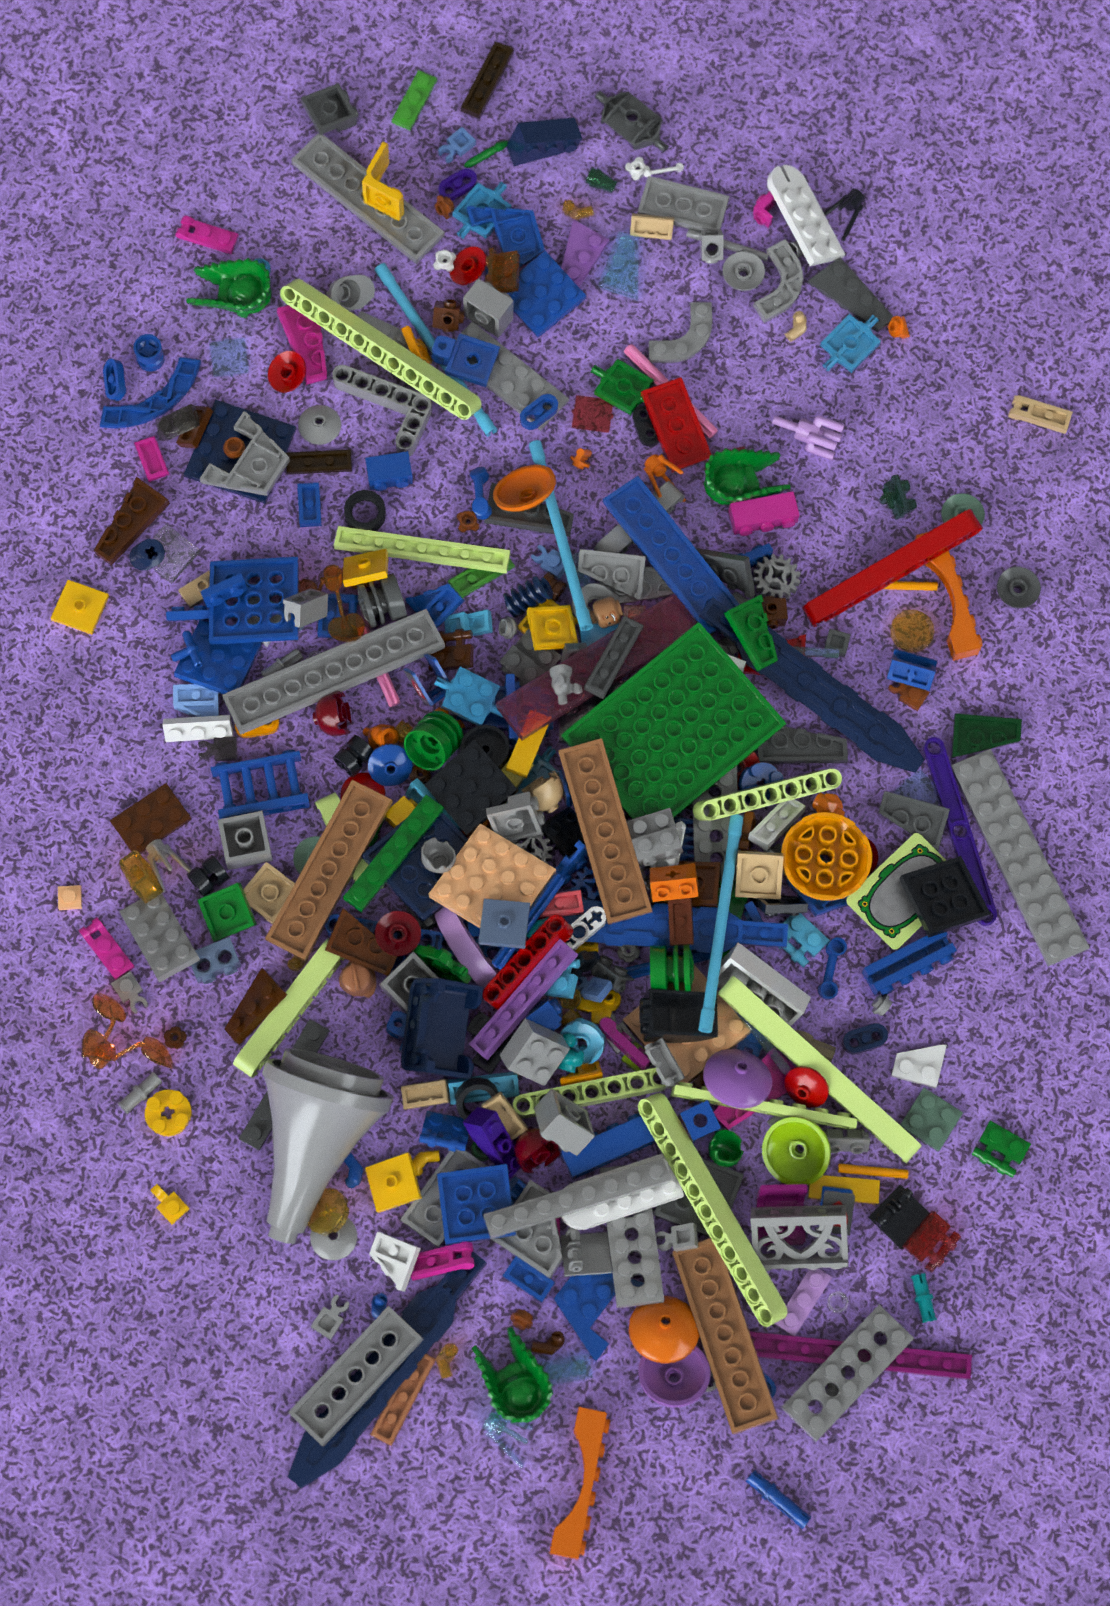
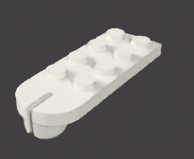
M789 165L774 168L767 178L768 190L771 191L809 265H818L836 261L840 257L843 258L846 254L803 174L798 169Z
M659 1154L571 1183L564 1189L664 1158L671 1178L670 1183L562 1216L561 1220L573 1229L586 1230L683 1198L684 1193L664 1155Z

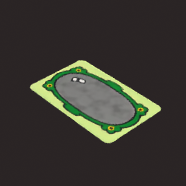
M914 833L865 880L857 891L847 897L846 902L892 949H899L922 926L899 878L903 874L946 861V859L922 835Z

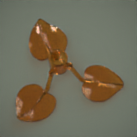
M337 565L326 566L323 570L324 577L320 578L321 582L318 588L312 580H299V593L310 588L321 591L324 584L330 591H335L341 617L332 619L328 624V632L332 638L344 642H352L361 638L365 630L363 618L357 613H350L345 616L339 592L343 583V568L340 569ZM363 583L365 588L368 587V583ZM357 585L351 586L352 588L357 589Z
M96 993L93 996L92 1004L94 1009L102 1017L110 1019V1025L104 1036L95 1030H87L82 1039V1057H89L93 1066L103 1069L109 1061H116L122 1055L141 1047V1052L146 1058L159 1065L173 1069V1061L169 1051L162 1042L153 1037H145L143 1042H137L116 1054L115 1046L107 1041L116 1021H125V1010L115 999L108 995Z

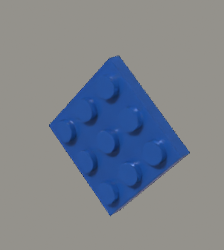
M546 251L541 253L498 289L499 292L507 293L514 301L513 311L537 338L587 298L586 294Z
M200 619L192 637L199 648L198 652L203 665L200 668H196L191 656H187L179 661L174 677L221 694L242 687L258 655L262 642L210 645L209 622Z
M507 1164L437 1173L445 1244L451 1245L490 1239L483 1214L512 1206ZM516 1231L495 1238L516 1236Z

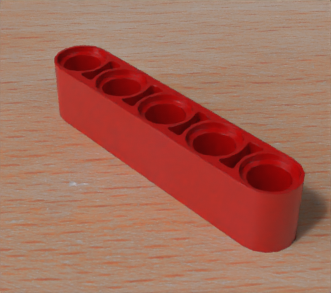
M560 915L550 916L529 938L525 949L520 948L483 990L484 1000L499 1010L556 942L561 939L566 943L573 934L571 924Z

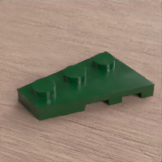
M955 713L951 758L1020 742L1022 719Z

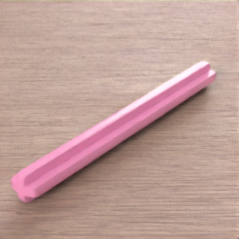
M633 344L625 348L624 354L646 376L652 378L656 386L669 382ZM693 405L704 435L709 439L717 433V428Z

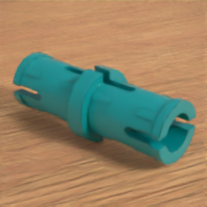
M926 1273L911 1276L916 1293L914 1299L915 1303L918 1302L922 1323L936 1321L937 1317L935 1316L932 1299L934 1298L933 1294H930Z

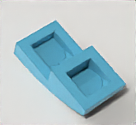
M488 609L470 614L465 612L452 614L444 621L445 633L455 632L456 629L472 630L473 636L493 632L491 611Z

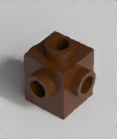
M452 299L436 301L432 328H440L444 332L458 331L459 325L464 323L465 311H461L462 303H457V301Z
M763 597L762 607L764 613L767 614V627L776 629L779 626H785L788 620L786 598Z

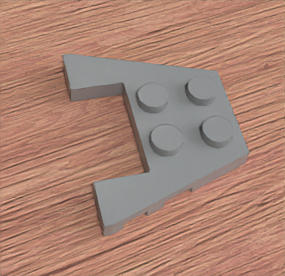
M244 411L234 425V430L252 440L230 473L209 463L200 477V482L202 484L268 496L290 462V459L263 432L262 428L250 418L249 414Z

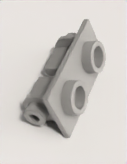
M663 1037L654 1043L644 1046L646 1050L644 1053L648 1055L651 1063L656 1066L657 1069L655 1070L662 1081V1085L665 1084L670 1089L685 1078Z
M826 1129L824 1131L833 1154L840 1151L852 1152L853 1154L868 1152L870 1144L869 1132H864V1130H847V1137H843V1130Z

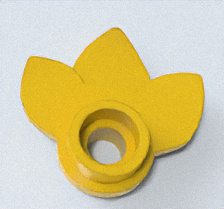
M611 990L601 1003L581 997L576 1004V1009L591 1012L592 1023L599 1024L603 1017L610 1018L612 1011L618 1009L621 1003V996L618 992Z

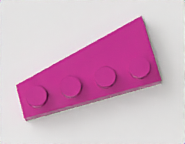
M289 305L277 308L278 317L292 351L300 354L305 360L306 374L304 381L306 385L326 380L327 369L320 325Z
M774 1047L761 1059L769 1069L772 1077V1088L765 1102H769L770 1099H777L787 1093L784 1083L785 1077L791 1069L795 1068ZM719 1105L713 1111L718 1122L726 1130H729L755 1113Z

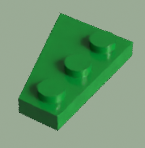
M762 594L724 613L757 672L778 661L773 638L769 634L766 623L768 621L767 614L764 613L762 607Z

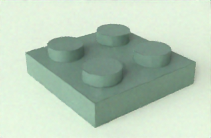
M923 1088L900 1126L939 1152L963 1112L931 1091Z

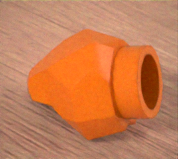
M820 792L813 801L812 808L817 813L830 812L842 816L845 815L842 801L836 794H823Z

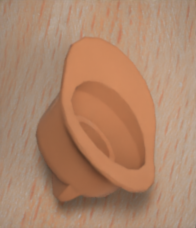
M352 961L348 962L339 976L340 987L352 996L370 998L377 987L375 971Z

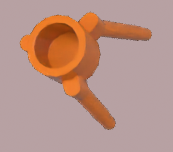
M662 454L650 456L645 461V468L643 469L647 473L658 498H661L662 494L654 476L662 477L665 482L670 481L672 483L665 474L667 470L666 465L679 474H683V470L668 461Z

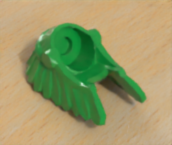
M249 258L244 261L237 259L236 261H220L219 264L212 262L211 265L205 264L203 267L196 266L194 268L196 275L210 281L212 284L219 285L217 299L187 298L186 303L235 312L239 317L247 318L249 314L258 313L264 309L271 300L272 291L270 288L269 270L265 268L264 263H259L258 260L251 261Z
M725 448L722 452L716 451L715 454L710 455L704 470V488L707 495L715 502L723 505L787 491L791 487L790 484L760 487L755 472L762 471L779 460L781 456L779 452L771 453L770 451L763 452L762 450L755 452L754 449H742L739 451L735 448L730 451Z
M513 1327L507 1328V1334L512 1349L511 1353L515 1359L513 1363L497 1371L479 1347L474 1345L472 1350L476 1355L474 1359L478 1364V1368L482 1372L481 1376L488 1388V1396L492 1399L491 1406L496 1408L497 1414L501 1415L505 1420H511L512 1423H527L537 1419L551 1403L550 1398L553 1395L552 1383L549 1381V1374L543 1372V1366L537 1363L530 1349H526L525 1342L522 1341L520 1335H516Z

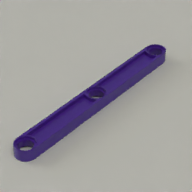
M931 737L925 742L923 747L940 806L950 809L946 825L956 857H962L988 910L992 914L991 920H981L978 923L983 926H989L997 918L996 907L945 745L940 738ZM936 743L940 751L938 753H931L928 750V745ZM954 827H964L966 834L964 836H957L954 833Z

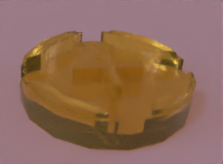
M905 610L899 613L892 621L890 628L891 639L898 648L906 652H920L926 649L932 642L934 625L931 619L923 612Z
M325 1189L312 1213L308 1227L313 1232L323 1236L340 1230L346 1223L349 1215L347 1197L336 1189Z

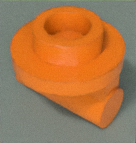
M894 316L888 325L890 335L896 338L901 337L902 339L910 337L905 317Z
M577 449L576 456H570V459L573 461L572 465L582 470L584 467L589 468L590 463L586 461L592 455L591 450Z

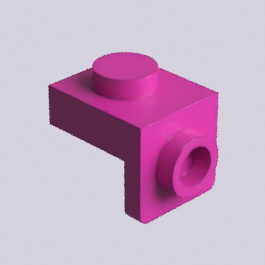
M771 191L766 195L762 194L758 198L753 211L755 221L760 225L764 224L768 228L771 226L773 218L768 211L776 204Z

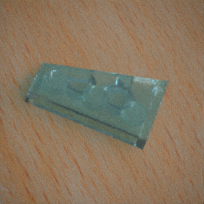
M618 232L598 288L638 301V237Z

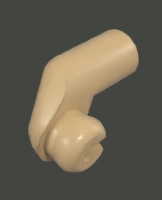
M797 311L793 314V328L785 333V337L790 342L806 332L807 318L802 311Z

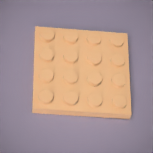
M479 824L457 854L454 866L448 872L443 873L428 895L432 900L480 928L484 899L530 903L531 907L553 875L556 874V869L484 825Z
M694 965V980L691 991L705 992L707 978ZM684 982L680 983V991H685ZM673 983L668 984V990H675ZM718 990V1037L697 1042L666 1043L685 1076L680 1082L691 1083L703 1073L707 1060L713 1054L721 1050L732 1049L753 1031L740 1014L718 995ZM638 1006L622 1020L643 1046L654 1042H644V1034L640 1033Z

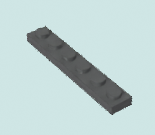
M309 1019L293 1048L317 1053L330 1030ZM268 1092L265 1093L239 1137L240 1141L260 1151L272 1130Z

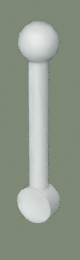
M677 163L674 167L657 170L646 169L644 176L648 177L653 174L675 170L681 172L684 166L681 163Z

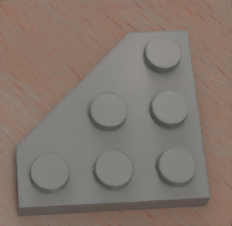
M530 1180L514 1205L550 1194V1192ZM556 1219L516 1231V1236L492 1239L550 1279L563 1260Z

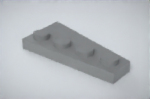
M644 567L641 601L675 595L653 567ZM600 582V584L611 590L615 600L618 599L620 604L640 601Z

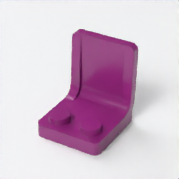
M761 1185L757 1193L756 1207L804 1206L808 1185ZM779 1226L782 1228L780 1232L788 1229V1226ZM795 1226L794 1231L783 1239L791 1246L803 1245L805 1243V1230L803 1226ZM758 1227V1240L768 1236L765 1227ZM767 1242L763 1244V1246H769L773 1242Z

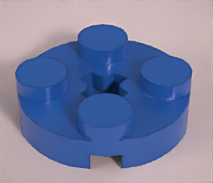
M755 763L742 771L738 782L739 791L758 786L756 785L757 781L762 779L764 784L783 780V774L769 763ZM768 789L765 792L767 800L770 799V791ZM748 795L745 796V802L747 804L750 803V797Z

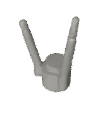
M161 839L154 840L147 845L146 850L149 853L147 859L152 866L162 893L165 892L156 862H163L167 869L171 871L172 866L167 860L170 855L187 872L192 870L172 851L168 844L164 845Z

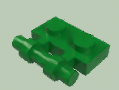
M989 1121L979 1139V1142L986 1146L985 1150L983 1151L975 1147L971 1155L977 1157L982 1164L985 1165L987 1163L998 1169V1173L1006 1174L1013 1178L1017 1170L1009 1166L1011 1160L1020 1165L1031 1143ZM994 1150L1005 1156L1003 1161L991 1155L992 1151Z

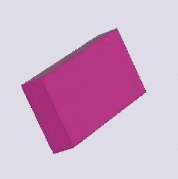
M155 436L134 442L149 482L169 475Z

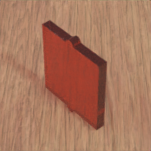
M576 395L575 408L572 410L574 414L572 428L609 433L610 422L613 418V405L601 398Z

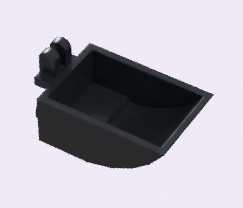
M649 989L644 997L639 1000L640 1033L644 1034V1042H656L663 1037L665 1043H687L718 1037L717 994L713 1030L711 1033H704L699 1031L698 1028L705 992Z

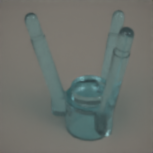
M492 1411L482 1427L488 1431L486 1436L491 1438L520 1468H523L524 1464L496 1434L501 1436L505 1432L527 1444L528 1440L506 1426L507 1423L528 1430H532L533 1426L524 1422L512 1423L511 1420H505L501 1415H497Z

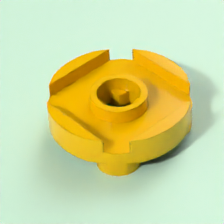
M162 1090L147 1100L144 1112L145 1120L149 1128L155 1133L165 1137L175 1136L183 1132L192 1117L191 1105L180 1091ZM166 1107H169L170 1110H175V1113L171 1114V1119L161 1116L165 1112Z

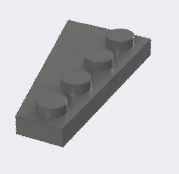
M841 257L807 282L810 286L821 291L823 295L838 303L843 309L854 314L862 322L865 323L872 315L877 317L879 321L872 327L876 332L886 327L894 317Z
M491 482L488 503L492 508V514L487 519H484V523L554 534L547 505L540 504L532 509L521 512L503 510L496 505L493 499V491L497 484ZM559 508L566 536L570 537L574 514Z
M784 726L757 749L759 761L769 764L848 762L847 739L822 733H811L801 728L794 729Z

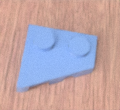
M196 684L173 685L174 709L192 717L219 716V693Z

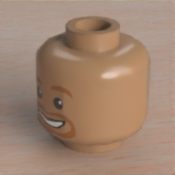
M611 596L595 601L593 603V610L589 611L593 624L598 623L601 628H607L620 623L621 617L624 616L619 600H615Z

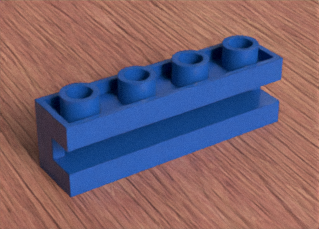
M947 932L929 938L926 935L864 967L862 974L873 994L876 996L879 991L882 996L894 991L892 984L900 981L902 986L907 985L914 980L911 974L920 971L922 976L934 970L931 964L938 960L942 966L951 962L954 959L952 956L956 953L957 949L953 942L949 943L947 940Z
M640 1114L631 1115L627 1118L628 1122L621 1125L618 1122L605 1128L606 1131L599 1135L597 1132H594L595 1137L577 1156L570 1151H561V1157L568 1168L571 1179L574 1180L656 1143Z

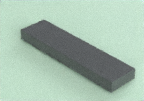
M623 616L587 680L584 690L602 699L605 698L644 625Z

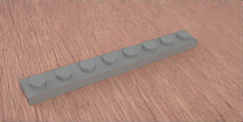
M664 1158L486 1213L483 1214L490 1239L670 1183L671 1178Z

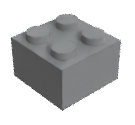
M478 278L463 297L464 317L498 338L513 320L514 301L507 293L499 292L487 281L483 282Z
M263 811L218 820L228 870L273 861Z
M525 1018L501 1052L500 1057L508 1070L545 1086L570 1048L561 1034Z
M552 1088L534 1107L541 1136L547 1141L552 1140L557 1143L565 1152L570 1151L577 1156L595 1137L587 1110Z

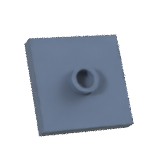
M484 899L479 945L525 949L530 903Z

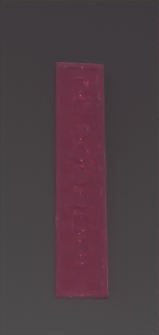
M674 593L632 619L644 626L612 684L657 657L698 623ZM616 629L560 663L572 667L570 684L577 683L582 686V693L575 694L573 692L567 695V704H558V696L551 686L552 678L549 670L496 703L495 707L521 741L595 696L584 690V686Z

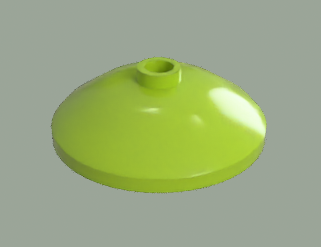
M792 1116L777 1121L769 1128L763 1139L762 1156L768 1171L778 1181L786 1185H809L821 1178L826 1172L831 1159V1148L826 1134L816 1123L807 1118ZM798 1145H802V1146H803V1148H804V1151H803V1152H799V1151H798V1149H797V1146H798Z

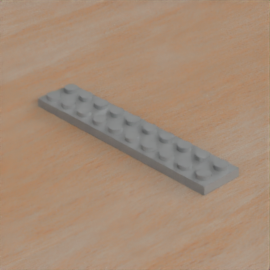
M427 609L227 692L222 697L241 735L317 703L322 697L330 693L343 692L423 658L426 654L430 655L445 648V643Z
M986 750L951 765L962 794L1047 966L1049 967L1089 950L1090 947L992 750Z

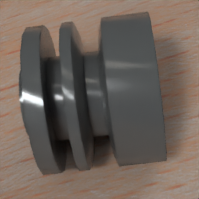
M393 573L388 574V578L379 580L380 588L376 589L373 582H367L369 591H366L364 584L357 585L359 606L370 628L376 627L375 616H378L381 625L385 624V613L389 614L392 621L407 617L403 597Z

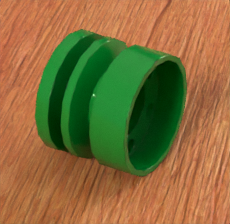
M431 711L405 737V752L409 759L422 769L432 771L440 769L460 747L464 737L462 728L451 715L443 711Z
M684 944V955H679L678 945H674L673 955H668L666 945H650L651 989L668 990V984L673 983L674 989L680 991V983L684 982L685 991H691L694 980V958L690 950V944Z

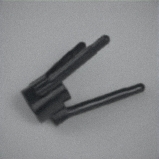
M855 188L824 211L826 216L836 208L839 211L843 208L849 211L855 210L841 239L842 241L846 240L859 212L863 209L862 202L865 200V197L861 191Z

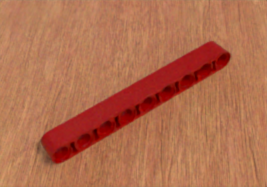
M968 509L809 601L802 609L813 627H817L816 624L836 617L975 536L983 527L972 510Z

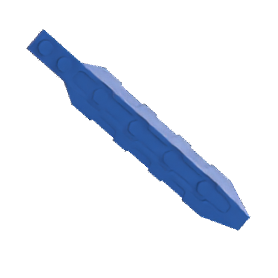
M582 900L584 913L594 906L603 908L601 901ZM655 903L651 905L652 913L610 925L606 922L599 931L585 942L605 943L608 946L621 947L623 945L650 947V945H666L667 950L674 948V946L670 945L668 904ZM692 908L694 945H690V950L711 953L718 908ZM594 912L592 914L593 919L589 923L586 919L582 922L586 923L591 931L593 928L590 924L594 921L601 922L602 914L597 915ZM729 912L723 952L732 949L737 943L786 948L788 924L742 921ZM583 914L563 916V918L569 924H572ZM577 926L573 929L574 937H584L586 933L584 927ZM571 938L567 941L568 943H575L571 940ZM678 946V949H684V946Z

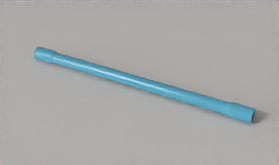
M385 263L379 264L375 268V272L383 284L387 286L432 353L435 338L395 281V277ZM440 365L443 371L445 372L447 367ZM447 375L469 390L463 380ZM481 407L474 416L488 437L491 431L494 434L498 429Z
M535 440L530 442L529 448L535 465L547 466L541 441ZM553 490L545 502L575 605L579 628L581 631H588L593 628V624L585 604Z
M738 814L730 816L728 827V842L704 1003L698 1028L699 1031L704 1033H711L713 1030L716 994L738 845L744 819L743 816Z

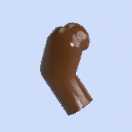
M555 1331L545 1342L532 1341L531 1353L555 1354L565 1342L563 1333Z

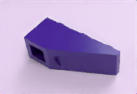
M477 1107L463 1121V1124L472 1140L494 1165L507 1164L510 1179L521 1168L515 1157V1145L497 1112Z

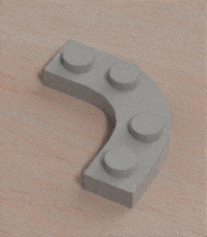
M786 239L767 249V254L780 274V285L771 294L754 302L753 306L764 323L787 311L797 300L802 287V267Z
M712 302L690 303V329L680 339L649 341V361L651 363L682 362L692 358L705 347L712 330Z

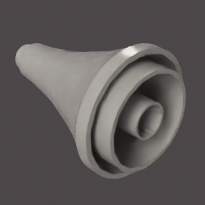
M286 1048L282 1059H267L263 1070L272 1116L274 1161L267 1223L271 1225L268 1234L270 1238L284 1243L295 1244L298 1233L305 1232L312 1213L329 1181L358 1141L382 1116L390 1111L394 1097L389 1092L381 1089L384 1077L372 1070L328 1055Z

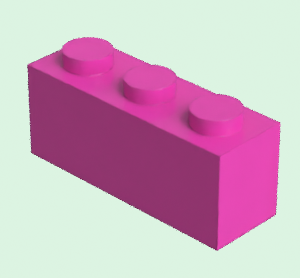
M793 491L730 503L728 510L734 535L740 534V536H748L756 530L769 532L777 526L789 528L798 523L799 511Z

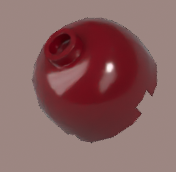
M341 691L322 697L317 702L315 712H313L315 725H318L325 734L330 736H342L351 733L347 729V719L352 724L350 706L348 702H343L342 697H345V694Z
M540 1128L528 1129L522 1133L516 1142L514 1150L517 1163L525 1173L529 1174L534 1173L532 1169L545 1162V1168L560 1155L558 1144L552 1140H545L540 1134Z

